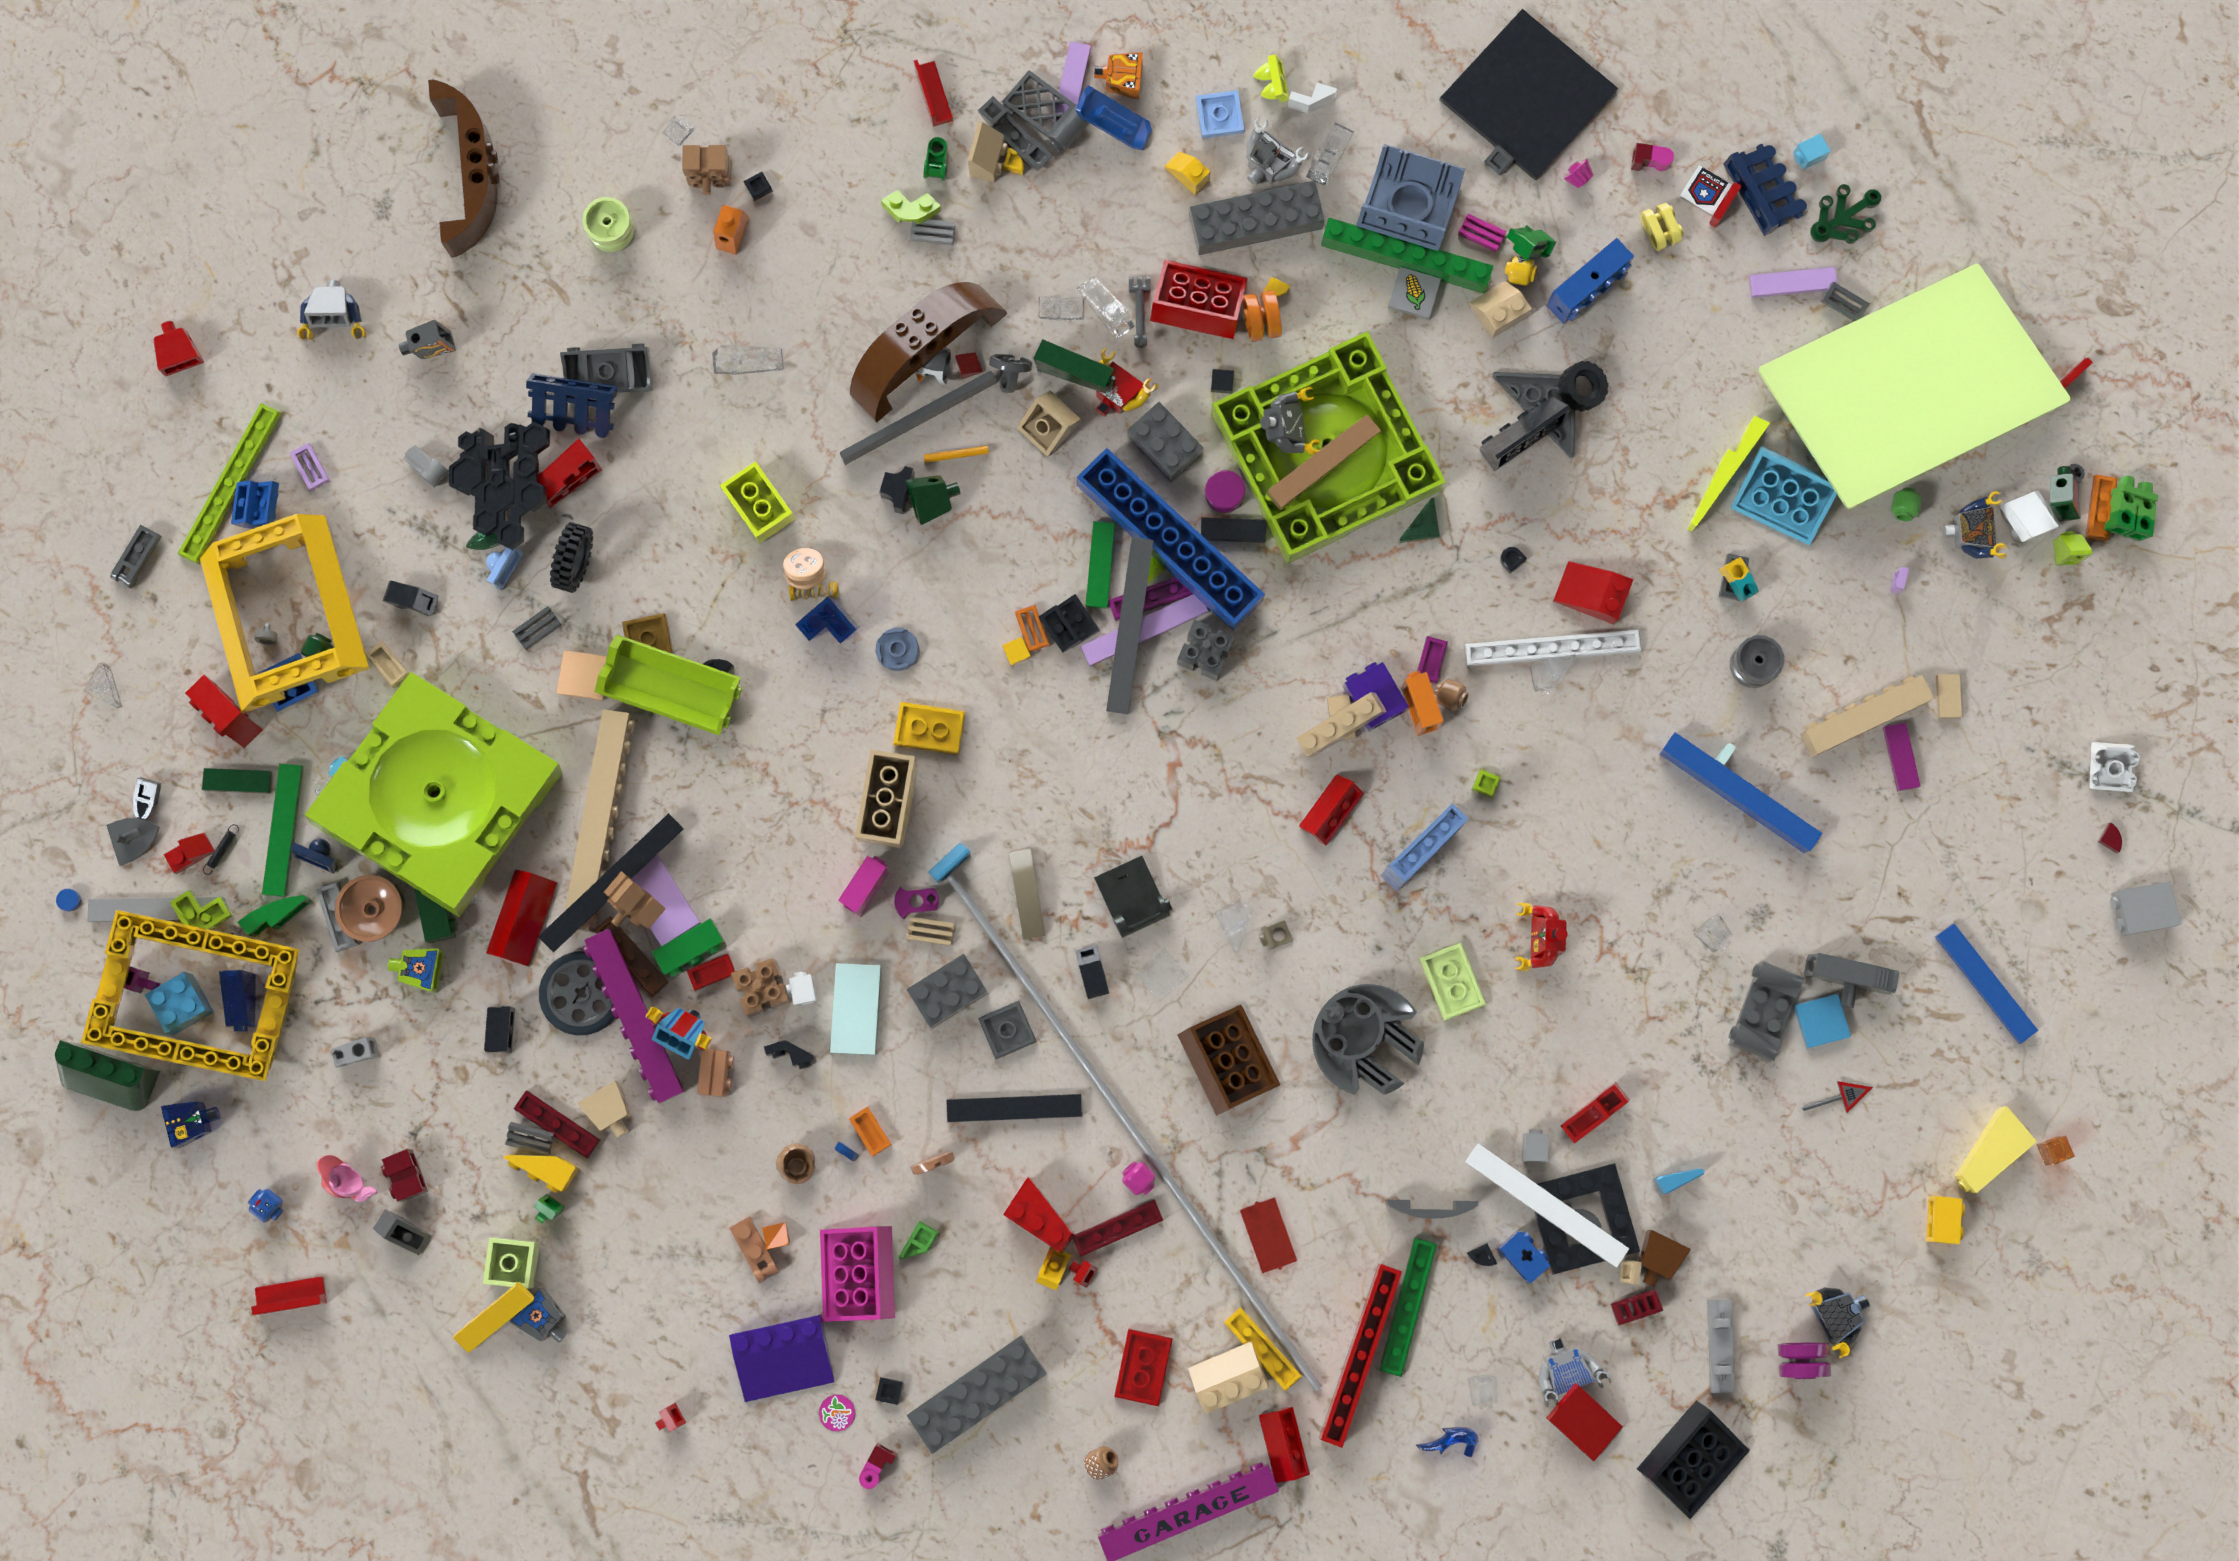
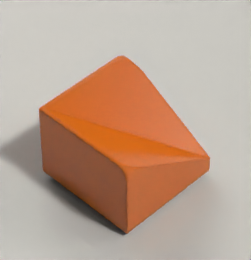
M786 1222L762 1227L766 1250L790 1245Z

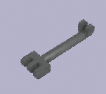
M1150 276L1145 278L1146 285H1142V277H1137V285H1133L1134 279L1129 277V293H1135L1136 335H1134V345L1137 348H1143L1147 346L1144 324V292H1150Z

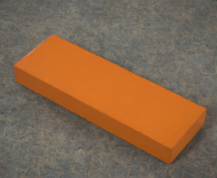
M2097 474L2093 476L2085 538L2104 542L2109 541L2110 532L2105 531L2104 526L2105 522L2109 521L2110 501L2112 498L2111 490L2116 488L2117 478Z

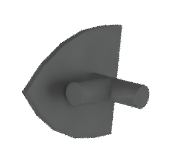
M125 818L107 824L106 826L119 866L127 864L145 853L155 840L160 827L150 821L139 818Z

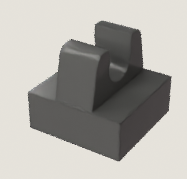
M1260 140L1255 143L1250 156L1265 170L1270 167L1275 157L1274 151L1278 147L1273 141L1265 144Z

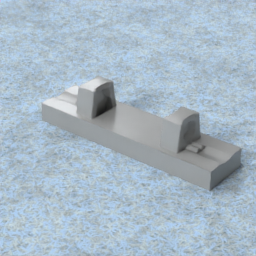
M1707 1300L1710 1393H1735L1732 1300Z

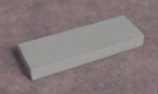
M339 882L316 889L335 952L338 953L358 946V941L345 934L336 920L335 902L341 891Z

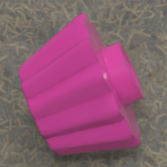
M1585 159L1581 163L1576 161L1568 168L1569 173L1564 177V180L1577 188L1587 183L1594 176L1588 160Z

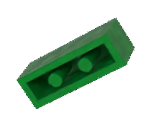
M710 918L652 951V954L663 974L674 978L683 973V968L690 964L695 966L703 961L702 957L707 954L714 955L723 950L722 946L726 942L716 924Z

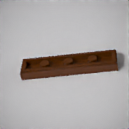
M610 916L594 932L598 934L606 929L612 930L632 976L653 998L669 983L668 980L620 926L616 927L611 922L613 918Z

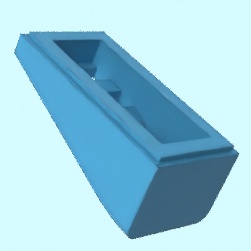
M1694 1169L1656 1177L1653 1180L1660 1194L1664 1195L1704 1175L1705 1172L1703 1169Z

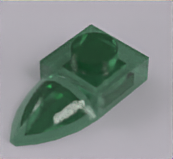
M477 532L470 538L466 547L473 550H486L500 544L497 543V535L495 533L487 537Z

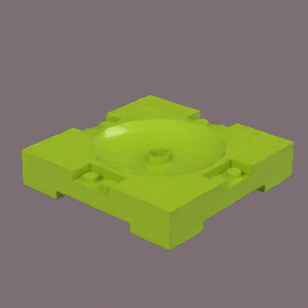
M1368 331L1330 348L1328 352L1252 387L1250 385L1212 403L1211 415L1239 470L1241 469L1259 504V509L1287 564L1346 537L1347 534L1380 518L1389 517L1441 492L1445 486L1446 481L1427 444L1424 445ZM1312 387L1313 389L1307 390L1305 394L1308 398L1313 396L1314 398L1309 401L1299 399L1298 402H1301L1306 437V443L1304 444H1309L1315 439L1319 440L1320 444L1312 445L1315 450H1321L1323 448L1322 445L1329 444L1365 415H1368L1381 432L1317 484L1312 485L1280 511L1268 497L1267 491L1313 455L1308 454L1307 451H1304V453H1285L1276 443L1268 441L1266 429H1263L1260 424L1262 417H1264V410L1270 409L1271 403L1279 395L1295 391L1299 393L1301 389Z
M410 672L371 724L373 727L350 759L342 763L304 815L314 827L346 847L352 848L460 918L485 883L487 874L533 810L540 806L563 773L559 763L505 729L501 730L469 710L463 703L413 672ZM440 791L437 797H430L432 792Z

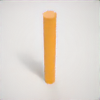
M988 445L924 454V461L929 463L989 454Z

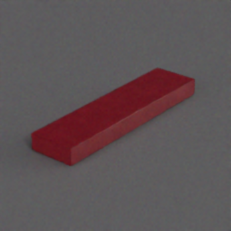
M528 1090L524 1092L513 1108L545 1131L554 1133V1137L587 1159L601 1141V1139Z
M1152 1200L1075 1234L1073 1240L1080 1257L1164 1220L1155 1200Z

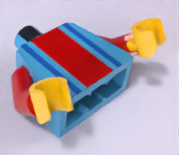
M652 1006L645 1016L657 1026L651 1040L688 1060L691 1058L695 1046L699 1050H707L712 1038L707 1036L703 1030L705 1023L700 1019V1014L696 1010L686 1012L681 1008H677L671 1013H663Z

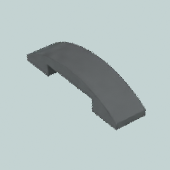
M994 96L978 109V113L985 122L1004 135L1005 143L1008 144V147L1015 150L1021 159L1035 170L1041 169L1053 157L1039 141L1036 142L1008 114V110Z
M1387 1199L1385 1204L1409 1216L1437 1219L1466 1213L1477 1207L1478 1201H1453V1210L1410 1209V1200Z

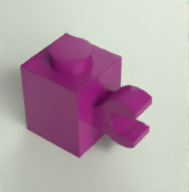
M130 966L124 989L142 994L144 988L153 990L160 986L161 983L149 980L150 972Z

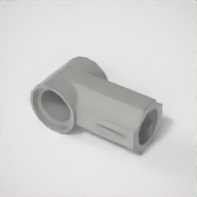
M416 445L409 448L403 458L433 487H436L449 472L440 462L430 458Z

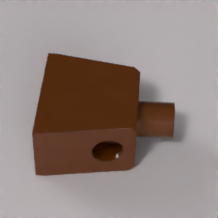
M1647 1230L1638 1261L1642 1262L1641 1267L1647 1269L1642 1282L1655 1288L1660 1276L1665 1279H1671L1691 1249L1654 1230Z

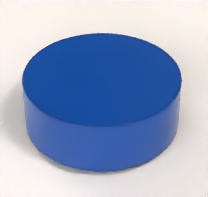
M63 889L56 897L57 906L61 910L68 912L76 910L81 903L79 893L72 889Z

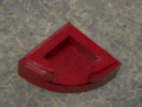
M2110 822L2104 829L2098 843L2115 853H2119L2121 850L2122 837L2118 828Z

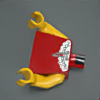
M1106 347L1101 351L1102 359L1099 363L1113 368L1117 378L1113 388H1109L1106 394L1096 391V397L1101 400L1100 404L1096 407V411L1106 417L1111 409L1121 414L1124 411L1129 412L1142 407L1151 395L1150 392L1156 391L1159 388L1158 384H1155L1153 388L1150 387L1149 384L1153 378L1146 379L1142 383L1112 361L1110 364L1109 361L1115 357L1116 353L1113 351L1111 357L1106 356Z

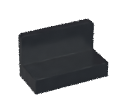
M509 1006L487 1008L485 1052L512 1053L515 1008Z

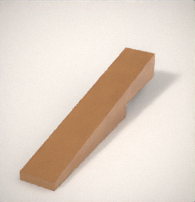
M1365 415L1267 491L1268 497L1281 511L1379 434L1381 430L1368 415Z

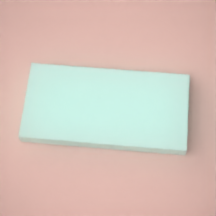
M836 963L830 1053L876 1055L881 965Z

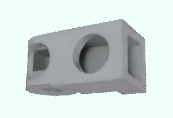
M364 1037L331 1050L336 1068L380 1057L376 1040L373 1037Z

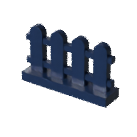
M1759 144L1756 147L1757 150L1746 154L1743 151L1731 154L1723 165L1732 181L1741 185L1739 193L1763 235L1766 236L1772 233L1777 226H1783L1785 220L1794 216L1796 219L1803 216L1802 213L1807 208V203L1802 199L1795 201L1792 197L1797 186L1792 181L1784 183L1782 179L1786 172L1784 164L1777 163L1774 165L1771 159L1776 154V149L1771 145L1764 147L1763 144ZM1764 162L1767 168L1756 172L1754 166ZM1774 180L1777 186L1766 190L1764 184ZM1785 198L1788 204L1776 208L1774 202Z
M532 373L526 380V389H532L528 391V397H532V411L529 410L527 417L532 418L531 422L544 426L546 420L553 421V428L559 432L563 431L567 424H574V431L579 435L585 434L588 427L595 428V434L599 438H605L610 430L613 431L614 424L610 423V410L615 408V403H612V401L617 396V386ZM547 400H553V414L546 413ZM568 403L575 404L574 417L567 416ZM589 406L596 407V421L589 420Z

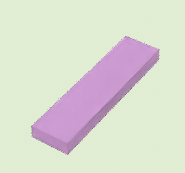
M1070 41L1059 93L1078 105L1091 45ZM1066 104L1056 105L1057 114L1065 113L1069 106Z
M1835 267L1749 276L1752 298L1827 291L1831 282L1837 283Z

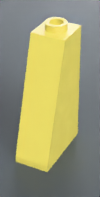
M2007 1106L1996 1110L1955 1175L1959 1180L1957 1182L1959 1187L1966 1193L1979 1192L2037 1142Z

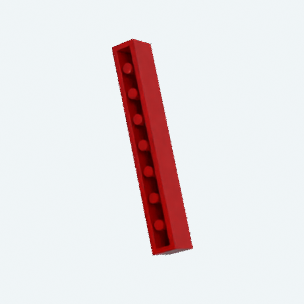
M1379 1263L1377 1265L1319 1435V1439L1343 1448L1402 1274L1400 1270Z

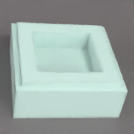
M1731 743L1725 745L1715 760L1725 765L1736 747Z

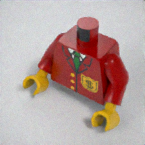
M1517 903V905L1523 906V912L1516 913L1518 916H1530L1531 914L1533 916L1531 920V960L1516 957L1515 961L1522 962V965L1515 969L1527 972L1531 967L1542 968L1552 966L1558 956L1566 951V938L1568 936L1566 920L1560 919L1559 914L1552 907L1539 905L1532 907L1529 903Z

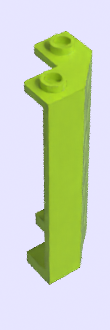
M616 634L609 645L606 662L598 674L595 693L720 736L723 729H728L732 716L729 715L735 699L738 700L741 695L742 687L739 686L741 677Z

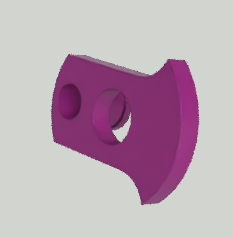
M900 886L895 894L894 905L899 916L904 919L911 913L937 911L939 898L934 888L906 891ZM915 895H919L923 899L922 905L917 908L910 904L911 898ZM930 896L936 897V900L933 902V904L928 902V898Z

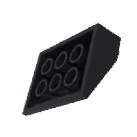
M1554 397L1548 400L1543 398L1535 404L1536 408L1531 412L1526 410L1517 417L1518 421L1514 424L1507 423L1499 429L1500 433L1495 437L1490 435L1481 442V454L1495 472L1564 424L1570 407Z
M1696 1400L1637 1467V1470L1686 1517L1691 1519L1750 1450L1710 1409Z

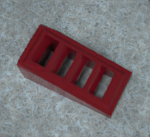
M1650 1289L1610 1304L1618 1326L1663 1311L1656 1289ZM1650 1296L1654 1308L1650 1309L1646 1297ZM1639 1299H1641L1643 1307L1645 1309L1644 1312H1641L1637 1301ZM1630 1302H1632L1634 1310L1636 1312L1635 1315H1632V1312L1630 1310L1628 1304ZM1619 1306H1624L1627 1318H1623Z

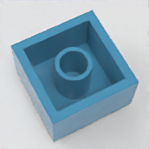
M182 972L145 994L166 1034L176 1035L214 1012L194 975L188 972Z

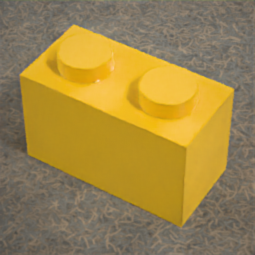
M1929 1196L1926 1242L1960 1244V1240L1964 1236V1229L1961 1227V1217H1964L1965 1205L1962 1204L1961 1198Z

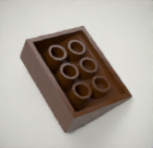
M1238 1005L1189 1027L1177 1035L1216 1116L1280 1086V1082L1242 1005Z

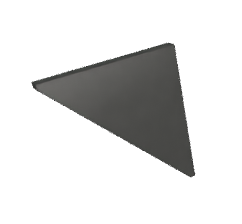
M1493 372L1492 377L1524 411L1528 410V412L1534 410L1536 408L1535 404L1543 398L1548 400L1554 397L1565 403L1561 399V394H1559L1558 382L1561 375ZM1571 407L1566 422L1548 434L1570 458L1574 457L1575 410Z

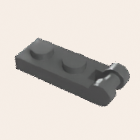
M140 524L112 570L110 578L117 582H123V585L130 589L134 587L138 575L162 536ZM126 567L130 569L128 574L124 573Z

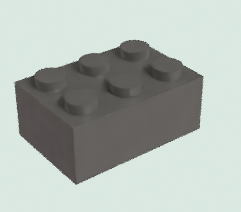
M1160 402L1155 404L1127 429V437L1171 483L1203 455V446Z
M965 954L957 957L907 989L931 1029L988 994Z

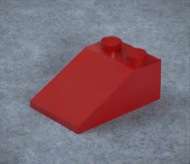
M1568 561L1553 602L1614 625L1621 615L1634 579L1613 571Z

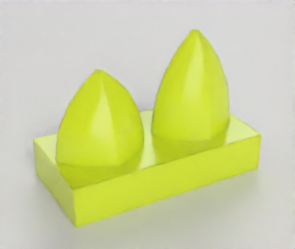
M1276 54L1268 56V62L1258 68L1253 75L1254 78L1259 80H1272L1262 90L1260 95L1266 99H1278L1282 103L1289 101L1283 62Z

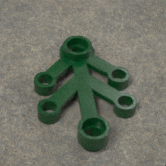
M1846 184L1840 185L1836 190L1837 203L1835 215L1829 222H1827L1828 211L1833 205V198L1828 195L1823 196L1819 201L1820 213L1818 222L1814 223L1810 229L1812 239L1816 242H1826L1829 238L1843 240L1848 244L1855 243L1859 237L1858 232L1854 229H1850L1847 232L1834 230L1839 225L1861 229L1866 233L1872 232L1876 226L1874 219L1858 220L1851 217L1866 207L1870 209L1875 208L1881 201L1879 191L1875 189L1868 190L1862 200L1845 210L1846 198L1850 194L1851 189ZM1840 189L1846 190L1847 194H1842ZM1870 195H1874L1876 200L1871 199ZM1827 200L1829 205H1824L1823 201ZM1865 223H1870L1872 228L1866 227ZM1818 229H1823L1825 233L1821 234ZM1848 234H1853L1855 239H1850Z

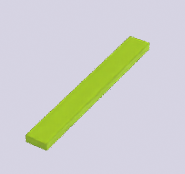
M260 403L178 551V555L199 565L201 562L200 558L208 549L234 502L237 482L246 480L281 417V412Z

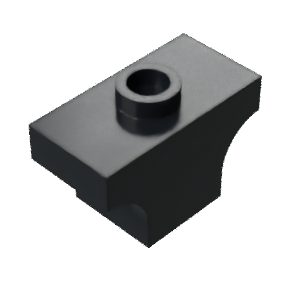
M905 466L897 474L888 472L884 474L879 493L881 498L890 500L894 504L895 513L904 514L907 499L910 498L906 480L914 478V469Z

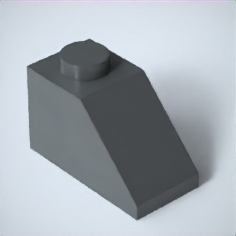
M387 1209L384 1210L373 1227L384 1239L417 1255L421 1253L431 1237L424 1230Z

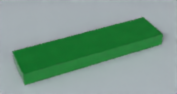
M1093 521L1085 605L1088 608L1107 609L1115 523Z

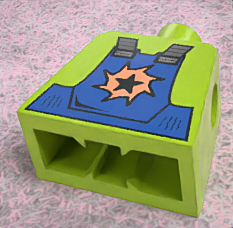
M440 949L403 950L401 959H389L387 970L398 972L397 980L399 982L437 993L444 951Z

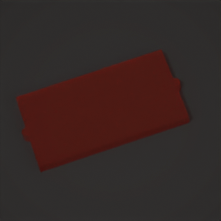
M1275 1197L1260 1203L1256 1201L1255 1205L1240 1210L1262 1274L1277 1268L1281 1270L1282 1266L1297 1261Z

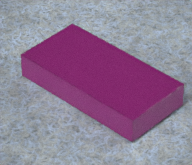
M1427 636L1417 671H1420V673L1427 672L1430 683L1437 684L1448 641Z

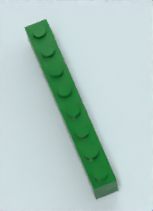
M1328 218L1321 242L1322 247L1397 269L1403 267L1441 278L1442 282L1483 294L1487 289L1493 270V265L1442 250L1436 251L1333 218Z

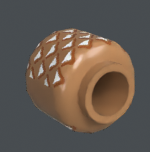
M1107 1446L1096 1448L1086 1455L1084 1460L1085 1469L1093 1479H1104L1117 1471L1118 1456L1115 1451Z

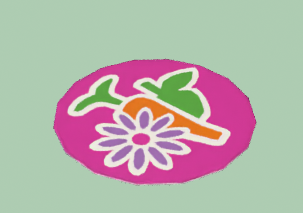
M835 1394L828 1396L819 1408L821 1423L831 1431L839 1432L845 1430L852 1424L855 1417L853 1403L843 1395Z

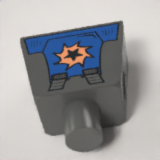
M538 1288L533 1294L534 1300L509 1322L539 1341L546 1340L550 1335L560 1343L568 1334L559 1325L566 1315L546 1289Z

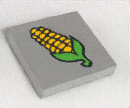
M1400 267L1388 309L1429 320L1441 278Z

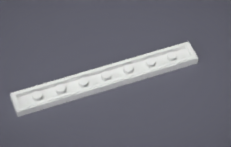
M1639 630L1464 645L1467 667L1641 652Z
M1476 1144L1466 1159V1164L1615 1268L1618 1267L1629 1250L1628 1247L1480 1144Z

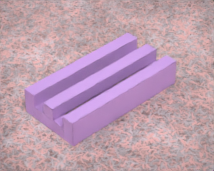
M310 443L290 452L294 463L311 492L316 487L320 488L323 486L322 484L331 482ZM306 450H308L322 476L321 479H319L305 453ZM301 454L315 482L311 483L297 455Z

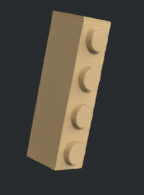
M1370 692L1296 739L1307 757H1314L1387 711L1377 694Z

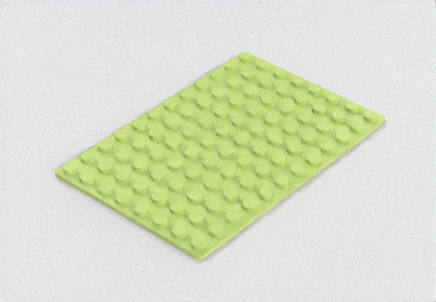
M1974 264L1760 366L1758 370L1847 509H1852L2070 401V396L1979 264Z

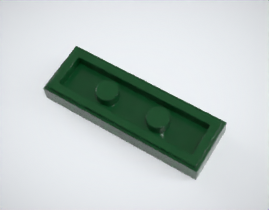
M204 768L202 790L270 794L272 772Z

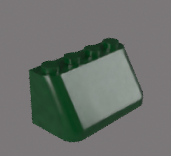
M60 1040L55 1051L59 1078L64 1088L132 1111H140L147 1106L160 1073L158 1070L77 1043Z

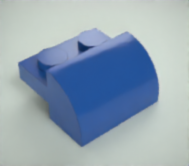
M251 480L237 482L231 524L254 529L274 522L279 495V483L274 481L257 483Z
M297 653L258 673L260 674L303 659L300 653ZM316 680L283 691L285 699L274 702L273 705L276 711L279 712L318 693L319 688Z

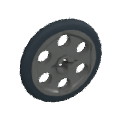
M585 951L568 953L555 960L545 971L539 986V1003L546 1019L560 1031L576 1036L597 1033L606 1028L615 1019L611 1007L614 1006L611 998L606 999L603 991L597 989L596 981L598 979L592 968L595 966L592 957L588 959ZM581 965L589 966L590 974L587 977L579 976L578 968ZM567 974L570 979L568 985L564 987L559 986L557 983L558 976ZM584 987H586L585 994H587V996L585 998L580 997L579 999H577L578 993L576 992V990H582ZM559 996H563L567 1000V1004L563 1009L556 1008L554 1004L555 999ZM597 1000H603L606 1004L605 1010L601 1013H597L593 1009V1004ZM577 1009H581L585 1013V1017L581 1022L574 1021L572 1017L573 1012Z

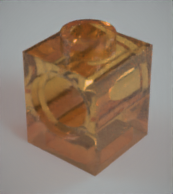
M2066 1135L2056 1136L2036 1144L2045 1166L2055 1165L2075 1157Z

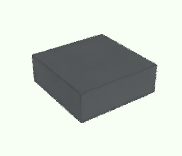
M1498 145L1484 162L1501 176L1515 159Z

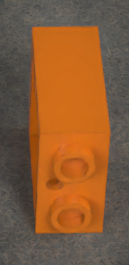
M1420 671L1408 674V678L1405 679L1401 688L1409 706L1408 709L1417 735L1420 736L1439 730L1444 721L1427 672L1420 673Z

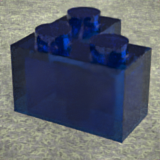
M832 594L827 596L795 624L809 641L827 628L840 644L860 628Z

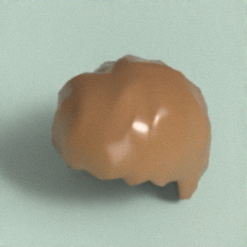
M792 1143L785 1146L777 1156L776 1169L781 1177L789 1183L802 1184L807 1182L815 1171V1155L807 1145Z

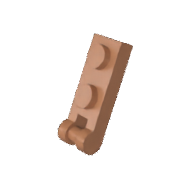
M750 1216L729 1228L759 1283L764 1282L765 1278L769 1275H776L780 1272L769 1250H766L765 1243ZM765 1260L768 1266L761 1270L758 1264Z

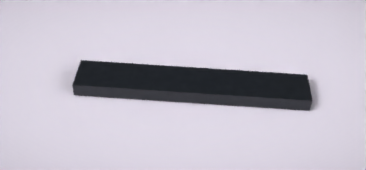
M1081 1094L946 1100L947 1123L1082 1117Z

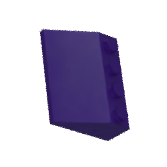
M822 1314L729 1335L733 1359L745 1402L835 1382Z

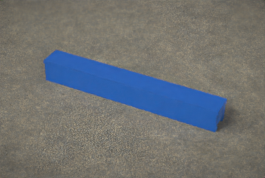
M1676 732L1673 733L1660 752L1661 756L1801 852L1811 851L1823 834Z

